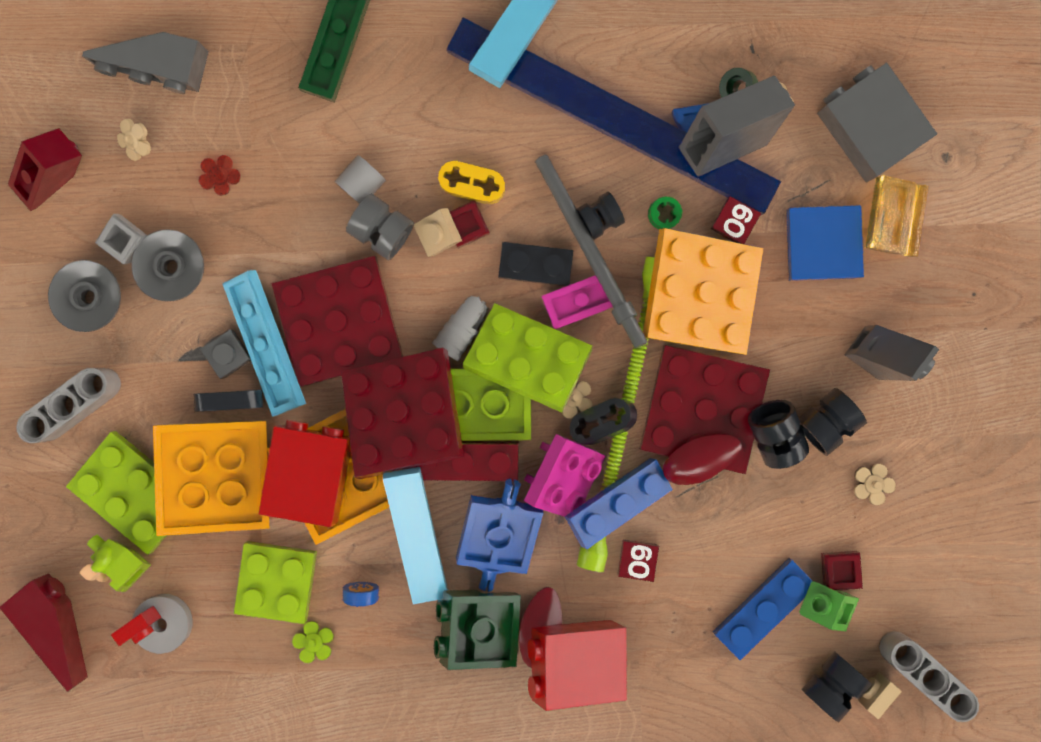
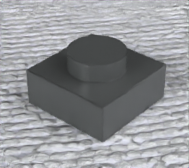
M228 330L200 349L220 379L226 378L251 361L247 349L234 330Z

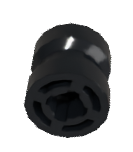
M609 191L599 196L598 201L592 205L586 203L577 208L593 240L601 237L604 230L610 227L617 228L625 223L623 213Z

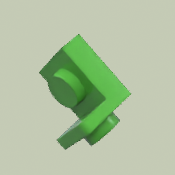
M813 581L809 586L799 613L830 630L846 632L859 598L847 592L833 590Z

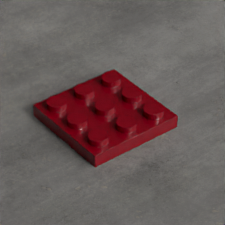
M375 255L271 283L300 387L342 376V371L403 357L380 267Z
M663 345L639 449L670 456L676 449L691 440L709 435H731L740 440L742 448L737 457L725 470L746 474L754 442V436L748 423V415L753 409L763 403L770 369Z
M444 347L341 372L354 478L364 479L383 475L386 472L415 468L464 457L449 355Z

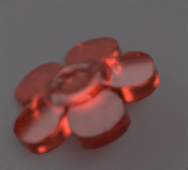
M222 155L218 158L217 165L211 158H206L201 162L200 167L206 174H202L198 180L203 189L209 190L214 187L215 193L222 196L230 192L228 183L232 185L239 183L241 175L237 169H231L233 166L232 159Z

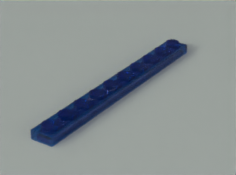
M463 17L447 47V53L470 64L491 31ZM528 50L524 51L505 80L506 84L727 198L729 196L760 212L761 215L765 214L782 182L739 159L698 177L679 149L687 132Z

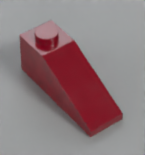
M48 573L30 581L3 603L0 609L68 692L88 678L71 600L65 594L66 590L63 584Z

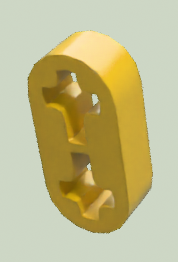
M450 161L445 163L438 173L441 188L452 196L471 201L475 200V202L483 204H495L505 194L503 177L491 169L460 161ZM454 169L459 170L460 176L470 180L469 184L457 182L455 187H450L449 180L445 178L446 174L452 175ZM489 178L494 179L495 186L499 187L498 192L492 191L490 196L484 195L483 188L474 186L475 181L484 184L488 182Z

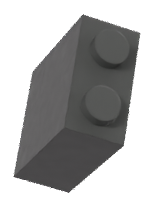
M887 62L876 70L872 65L864 69L853 78L856 84L847 91L842 86L823 99L826 106L817 113L866 183L878 177L937 135L935 129Z
M774 75L702 106L679 149L699 177L767 146L795 104L790 98L788 91L783 88Z

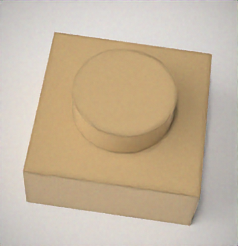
M448 208L439 209L414 224L428 257L436 256L462 241Z
M880 672L875 677L868 679L872 685L860 699H857L878 720L902 692Z

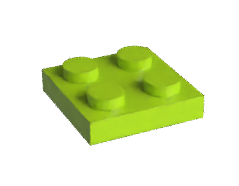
M251 541L245 542L243 545L234 614L305 624L308 619L317 551Z

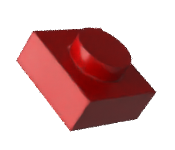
M152 606L116 630L111 636L118 646H121L130 639H132L134 644H137L154 632L151 624L160 619L161 616L156 608Z

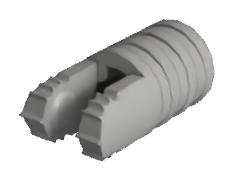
M471 295V297H467L465 303L460 306L455 315L452 314L449 321L446 322L442 331L439 332L437 338L432 342L437 348L444 347L448 351V355L456 361H459L461 355L467 350L468 345L471 344L473 338L478 334L477 329L484 321V317L489 313L486 302L481 301L479 296L474 297Z

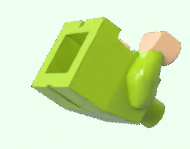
M96 534L87 543V546L95 552L90 557L94 563L84 566L80 574L90 581L96 579L99 582H106L110 578L112 581L109 585L114 590L126 592L151 564L137 551L112 539L105 541Z

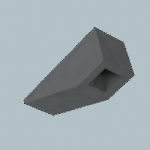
M160 32L83 51L82 57L95 65L94 70L101 74L116 77L117 72L129 75L128 79L150 86L151 81L163 83V88L169 91L185 94L186 89L199 92L209 51L198 40Z
M870 325L863 328L844 355L878 380L917 381L918 378H924L935 365L933 358L939 351V348L882 326Z

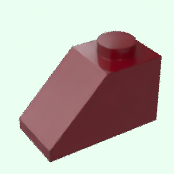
M60 128L21 141L8 186L30 211L35 210L74 177L82 154L79 152L76 144L69 140Z

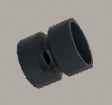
M834 388L820 400L821 407L819 409L811 407L799 417L800 427L805 437L825 456H828L843 444V435L851 437L867 424V420L858 406L838 388Z
M787 400L768 401L757 406L748 415L749 426L755 440L758 442L757 446L766 466L775 469L789 468L806 458L809 453V445L800 427V421L792 402Z
M834 651L822 665L823 674H814L802 690L823 711L839 723L852 708L850 700L852 698L860 699L872 683Z

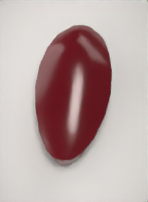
M720 434L691 440L676 449L667 458L663 465L664 476L668 481L677 485L698 484L711 479L724 470L737 457L742 448L741 442L737 437Z
M544 587L538 591L529 603L521 622L519 635L522 660L530 668H532V662L528 656L527 646L528 641L532 639L531 627L562 624L560 600L555 589L551 587Z

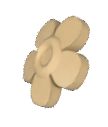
M131 119L121 121L120 129L122 133L117 135V140L121 148H126L127 156L131 160L136 161L141 158V155H149L151 146L146 141V127L142 123L134 124Z
M582 381L574 387L562 412L565 418L573 419L578 414V411L583 412L592 407V401L588 398H583L591 392V387L587 382Z
M874 464L871 467V472L865 467H861L856 471V480L862 482L857 484L853 490L857 498L866 499L868 497L871 504L881 505L885 501L883 492L892 493L895 490V481L891 478H884L888 472L884 465Z

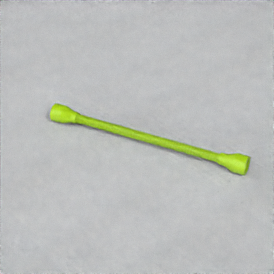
M646 257L642 272L644 287L642 296L644 304H642V307L644 308L641 309L642 313H640V316L642 317L639 318L640 321L638 322L642 331L644 329L655 257ZM648 343L637 349L633 348V353H631L633 357L630 358L631 362H629V365L631 366L628 367L629 371H627V374L629 375L626 376L627 380H625V383L627 384L624 385L625 389H623L624 393L621 399L628 400L633 404L635 403L634 399H636V390H638V381H640V372H642V363H644L643 359L645 358L644 354H646L645 350ZM619 409V416H617L618 420L616 421L622 423L621 416L626 413L624 409ZM627 431L612 438V447H610V456H608L609 460H607L608 465H606L607 469H605L606 474H604L605 478H603L604 483H602L601 491L618 479L616 475H619L617 471L620 470L618 466H621L619 462L622 461L620 457H623L621 453L624 452L623 448H625V445L623 444L626 443L625 439H627V436L625 435L628 434ZM606 537L588 549L580 547L576 565L583 569L604 572L608 556Z

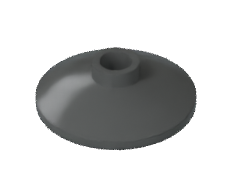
M159 230L149 234L135 249L132 257V274L136 284L146 295L156 300L167 302L181 300L198 287L203 277L204 258L199 246L192 238L179 231ZM175 260L178 265L177 270L174 273H170L167 268L168 264Z
M79 260L65 265L55 274L49 286L48 302L54 317L63 326L74 331L92 332L103 328L113 320L120 306L121 291L116 277L108 268L97 262ZM92 291L94 293V300L89 304L86 301V294Z

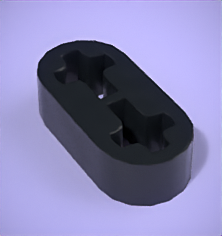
M262 390L193 394L194 412L263 408Z
M619 398L609 399L574 416L570 423V435L573 440L580 444H598L631 429L637 421V409L628 400ZM616 407L625 410L626 414L621 416L622 423L615 420L608 421L607 419L617 413ZM586 422L599 423V426L590 430V436L582 434V429L586 427Z

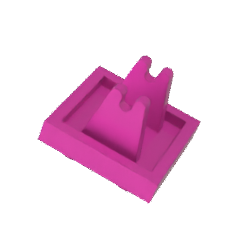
M556 434L551 445L543 441L540 445V448L547 453L536 476L533 477L530 474L525 476L524 481L531 484L524 501L535 508L566 516L586 502L589 490L594 480L599 476L606 456L594 449Z

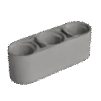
M86 368L80 371L21 415L16 424L19 437L28 443L47 442L59 438L119 392L121 380L118 374L109 368ZM97 375L103 381V387L99 393L93 385ZM68 397L74 403L71 413L65 408V402ZM40 418L45 424L43 434L37 429V422Z
M894 631L883 636L879 646L882 657L935 705L958 722L970 721L977 715L979 702L975 694L919 644L901 632ZM907 645L906 654L902 658L896 659L897 649ZM933 669L934 675L932 679L923 683L925 673ZM957 694H961L960 701L955 706H950L952 698Z

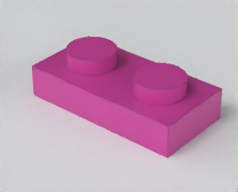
M596 275L541 296L554 329L613 308Z

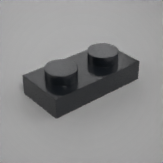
M502 242L498 278L569 286L574 250Z

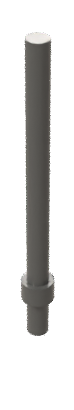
M548 155L539 157L535 163L613 307L611 313L617 324L623 325L635 349L645 345L648 341L635 318L638 314L631 301L626 302Z

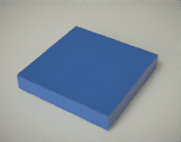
M861 205L788 208L786 210L789 281L855 279L864 277Z

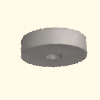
M158 594L141 603L135 610L132 619L152 606L156 608L161 618L166 621L167 628H160L157 620L151 624L154 632L139 641L138 644L149 652L164 654L175 650L187 640L192 630L193 618L189 607L182 599L171 594Z

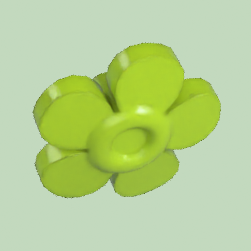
M314 621L307 622L303 628L305 634H296L293 637L292 644L294 648H304L299 655L300 660L304 663L309 664L313 662L315 653L318 659L326 660L331 655V648L324 643L331 642L334 634L330 628H323L319 632L318 623Z

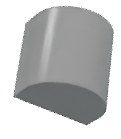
M357 155L334 182L360 204L367 195L371 193L374 195L386 179L361 156Z
M113 214L95 243L122 264L132 263L135 249L148 235L121 214Z

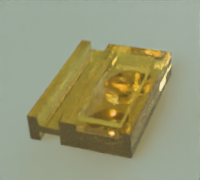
M886 175L876 177L865 248L895 255H905V257H918L929 185H919L912 181Z

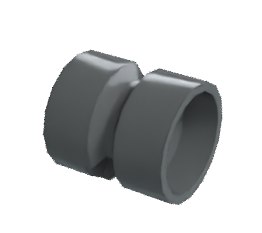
M371 193L362 200L347 224L346 232L363 244L370 241L371 249L389 261L406 242L414 227V222L399 211L390 213L389 205Z

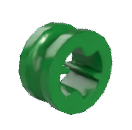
M664 196L658 198L648 209L649 222L657 229H670L676 226L682 218L681 205L672 197ZM661 204L662 208L669 205L672 208L670 215L673 217V220L670 223L668 219L663 222L658 219L660 212L657 210L658 205Z

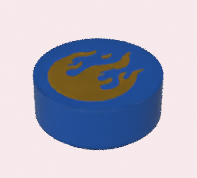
M353 582L343 586V602L347 605L363 607L373 605L379 600V586L375 583Z

